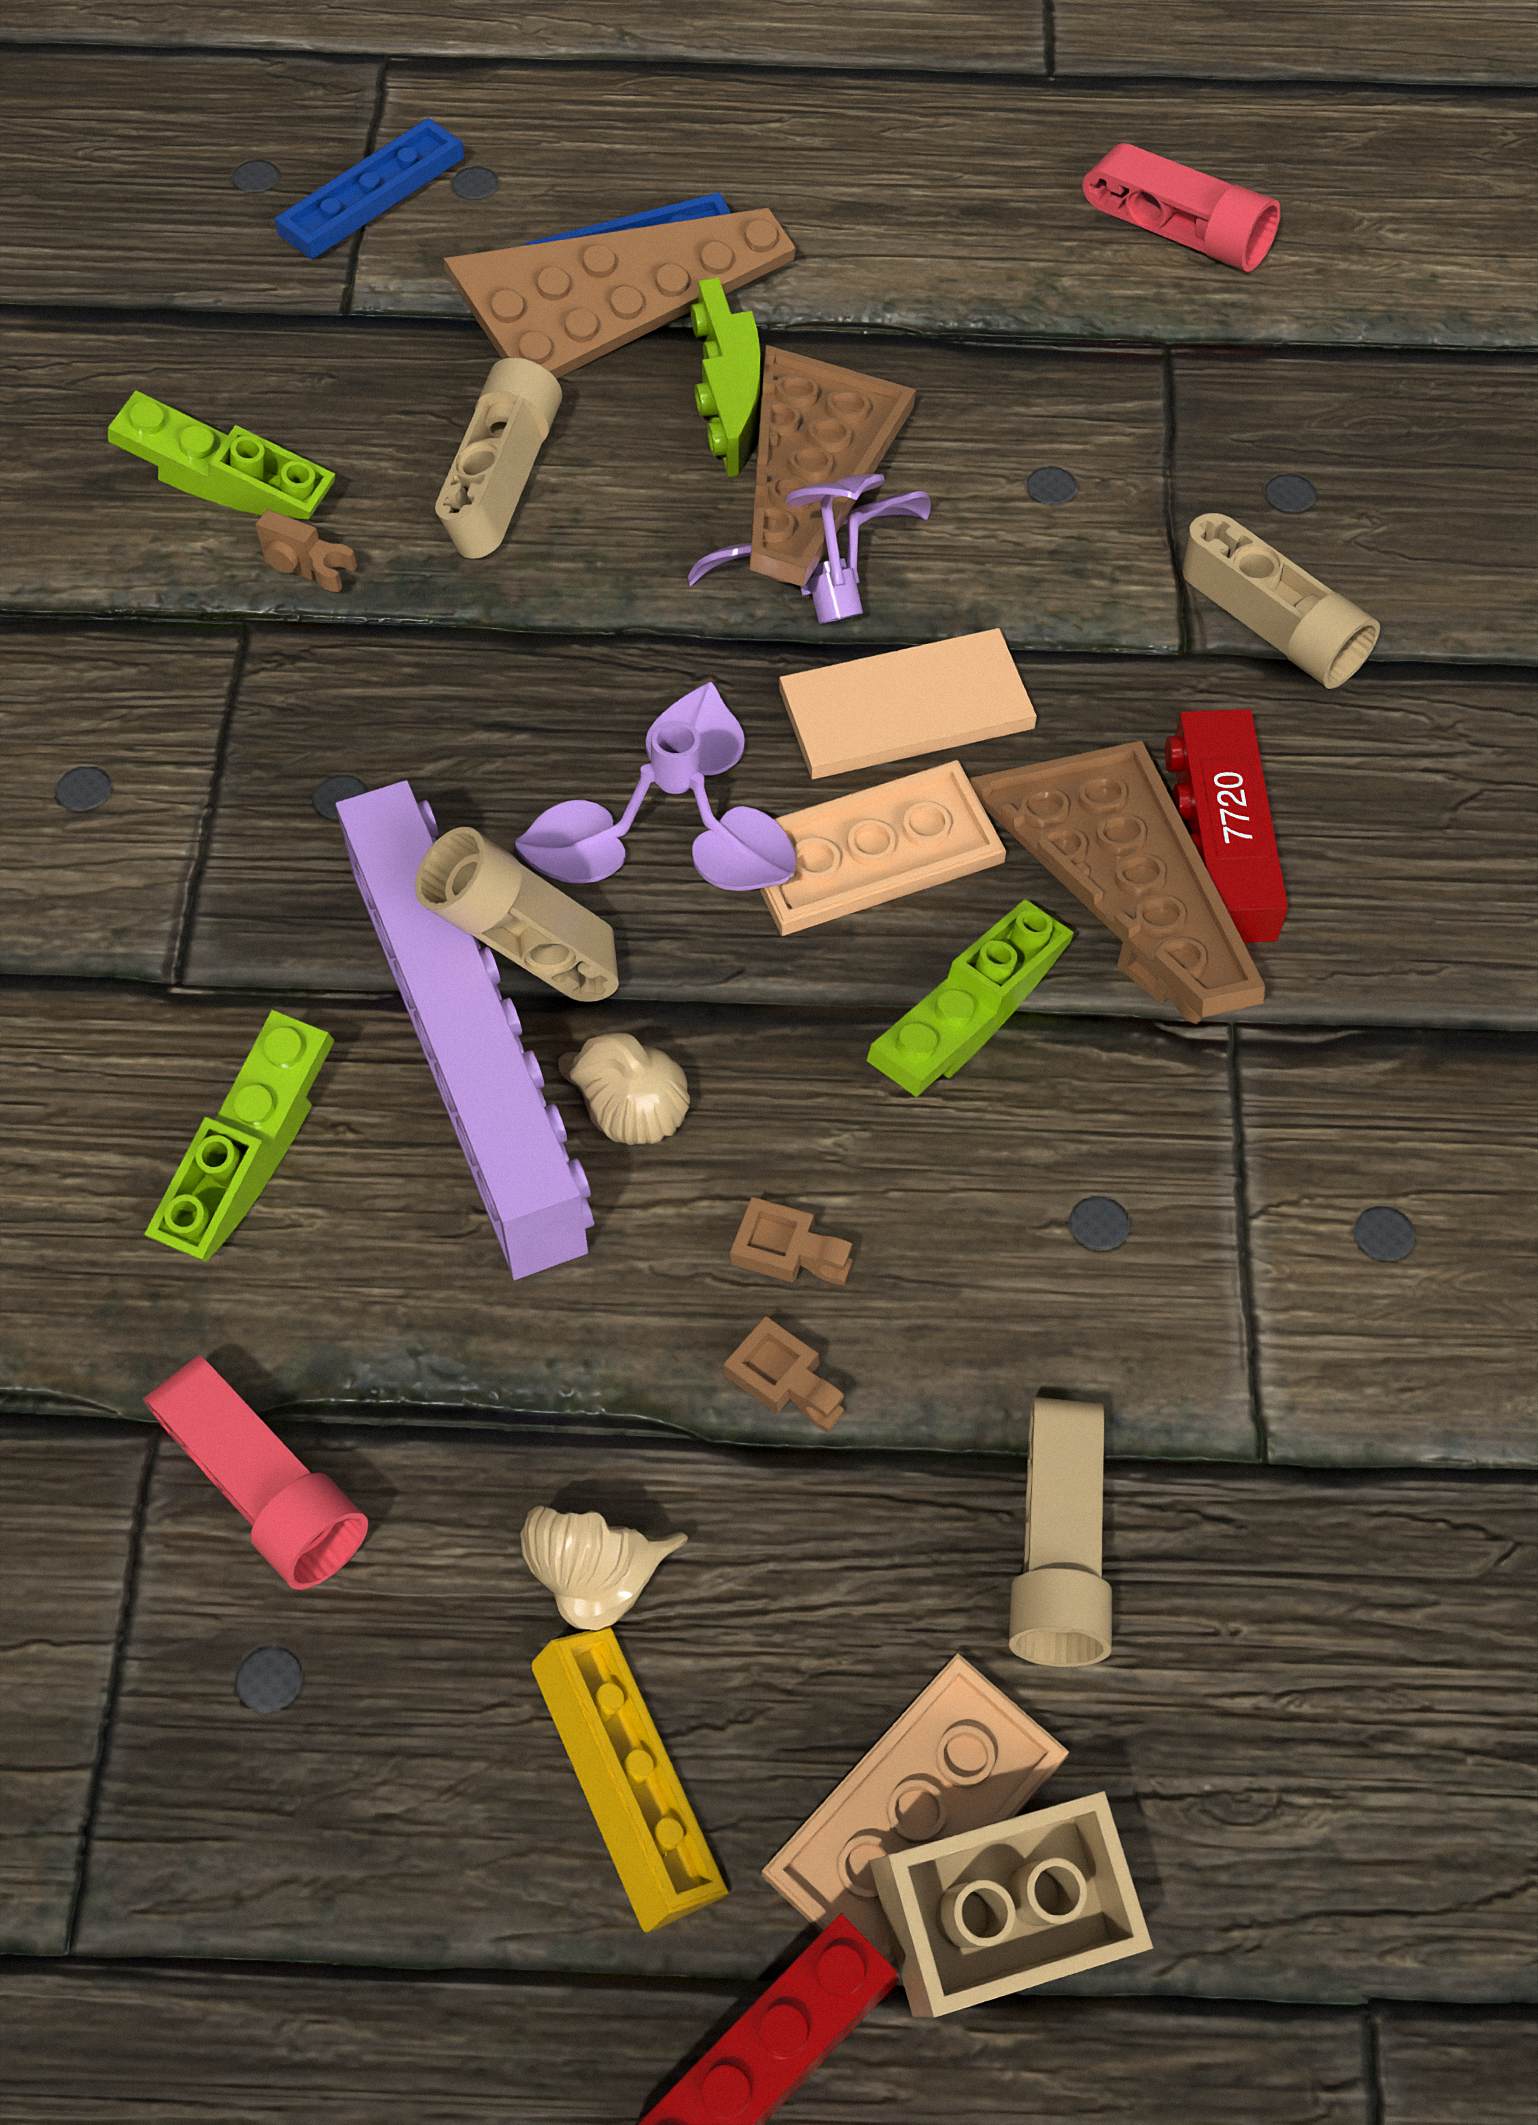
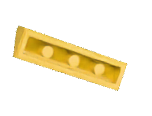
M611 1626L597 1631L590 1630L551 1640L533 1660L531 1665L532 1671L644 1932H651L724 1898L729 1893Z

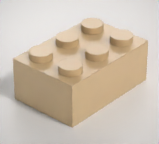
M1105 1791L869 1860L913 2017L935 2018L1153 1949Z

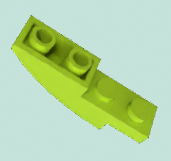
M719 277L698 280V304L691 305V319L695 336H704L706 341L703 342L702 383L695 384L694 391L700 417L708 416L710 423L707 424V435L713 457L721 455L727 475L732 477L740 474L756 436L760 414V346L753 312L747 311L731 314Z
M136 390L108 427V442L157 465L158 480L186 493L243 512L262 516L269 509L292 519H310L335 481V473L237 425L234 426L229 435H226Z
M1024 899L952 962L948 978L871 1044L866 1061L915 1097L919 1096L942 1074L950 1079L992 1037L1033 991L1071 942L1074 932Z
M271 1010L216 1119L213 1120L205 1116L144 1234L145 1236L205 1263L219 1249L265 1188L309 1113L312 1103L306 1096L335 1041L328 1032Z

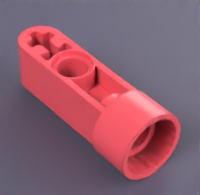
M1127 143L1115 145L1085 175L1082 183L1085 197L1096 209L1201 251L1211 258L1246 272L1254 270L1264 259L1274 240L1280 221L1281 208L1278 200L1237 184L1232 185Z
M196 1355L142 1398L145 1405L167 1433L252 1526L250 1535L252 1545L291 1588L303 1590L318 1585L340 1570L356 1553L368 1530V1519L364 1513L328 1475L324 1473L311 1474L201 1355Z

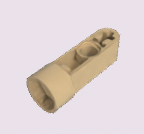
M505 358L492 366L476 403L475 413L436 501L435 510L459 553L466 558L484 557L501 544L541 444L550 431L562 401V390L556 378L547 369L530 360Z
M1208 513L1197 517L1191 523L1182 570L1183 576L1189 584L1284 653L1292 663L1328 689L1336 688L1346 682L1362 666L1373 650L1380 633V623L1340 593H1335L1232 518L1219 513Z
M455 828L441 836L427 851L421 861L415 881L416 896L422 906L461 931L478 938L574 1000L584 1002L598 1001L609 997L617 990L619 981L614 932L608 923L527 869L513 855L473 828Z
M1033 1397L1028 1431L1023 1574L1015 1578L1011 1584L1009 1648L1020 1658L1033 1663L1055 1667L1086 1666L1104 1660L1111 1653L1112 1588L1109 1583L1102 1579L1103 1403Z

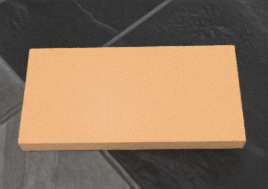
M999 628L779 677V691L812 780L1035 729L1037 716Z
M955 760L775 818L774 820L784 830L794 849L796 856L795 873L793 877L784 883L759 889L781 936L1002 864L1005 861L1006 850L959 761Z
M957 1653L762 1870V1877L820 1933L842 1913L890 1964L896 1955L869 1860L1016 1817L1067 1758L1069 1751Z

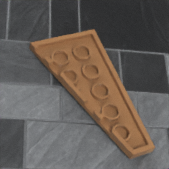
M763 208L444 258V271L502 359L522 358L530 360L547 369L557 379L691 312V305L698 304V280L719 277L724 294H727L793 261L796 247L770 209Z
M769 345L765 346L749 570L770 576L780 582L805 586L827 550L820 501L798 507H789L786 502V496L808 485L835 482L852 475L873 474L914 407L916 389ZM845 496L833 499L832 510L836 533L857 500Z
M1142 740L970 778L971 786L982 807L1201 1018L1264 1004L1265 984Z

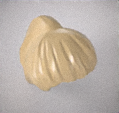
M614 1032L590 1038L580 1052H566L559 1057L558 1069L568 1082L578 1087L584 1098L591 1122L614 1142H623L628 1145L657 1143L664 1136H672L676 1132V1128L680 1127L684 1121L685 1113L690 1103V1096L687 1093V1079L678 1063L660 1049H656L653 1046L640 1045L635 1037L628 1033Z
M541 1505L528 1512L525 1524L520 1532L522 1556L535 1577L553 1592L562 1617L575 1628L594 1631L615 1624L634 1605L658 1564L668 1554L681 1547L688 1540V1536L683 1532L653 1537L639 1533L636 1528L630 1530L625 1526L608 1527L605 1519L596 1511H589L584 1514L570 1511L561 1514L556 1509Z

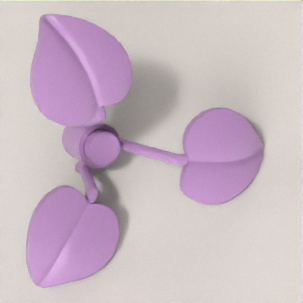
M859 474L847 476L835 482L808 485L786 496V502L789 507H798L820 501L829 561L818 563L813 571L814 577L809 578L804 587L800 586L802 596L812 594L819 624L863 614L857 583H860L857 573L859 526L872 517L908 515L927 520L931 503L926 492L915 491L896 494L851 510L843 524H848L847 562H845V558H840L832 510L833 499L845 496L857 500L862 492L884 484V475ZM751 542L724 547L700 559L688 575L690 587L711 568L729 560L750 556Z
M712 682L695 689L679 699L651 725L646 736V752L651 763L641 766V778L619 823L613 826V818L610 812L597 803L586 800H571L546 810L534 821L526 833L515 840L517 853L531 867L550 878L568 883L582 884L605 879L624 864L625 848L618 837L628 832L651 782H655L663 791L671 794H680L690 788L693 790L702 821L709 830L700 834L695 839L692 846V859L696 870L707 882L725 890L746 891L786 882L794 876L796 867V856L789 838L781 826L767 814L757 809L739 806L727 811L719 822L711 812L704 788V775L720 774L737 764L743 755L745 744L744 733L739 722L726 707Z

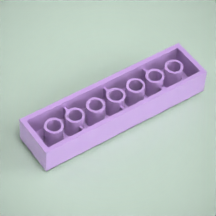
M405 780L336 802L352 873L513 1279L517 1280L588 1254L585 1229L594 1226L593 1216L586 1199L591 1196L589 1185L579 1160L576 1158L569 1161L563 1142L567 1141V1135L556 1105L553 1103L546 1106L540 1089L545 1087L539 1064L532 1050L526 1052L523 1050L518 1037L522 1035V1028L510 997L502 1000L497 984L501 983L500 975L492 952L488 946L481 948L476 937L461 931L422 906L417 899L415 881L419 866L427 851L436 842L435 836L439 835L428 801L424 800L417 803L408 781Z

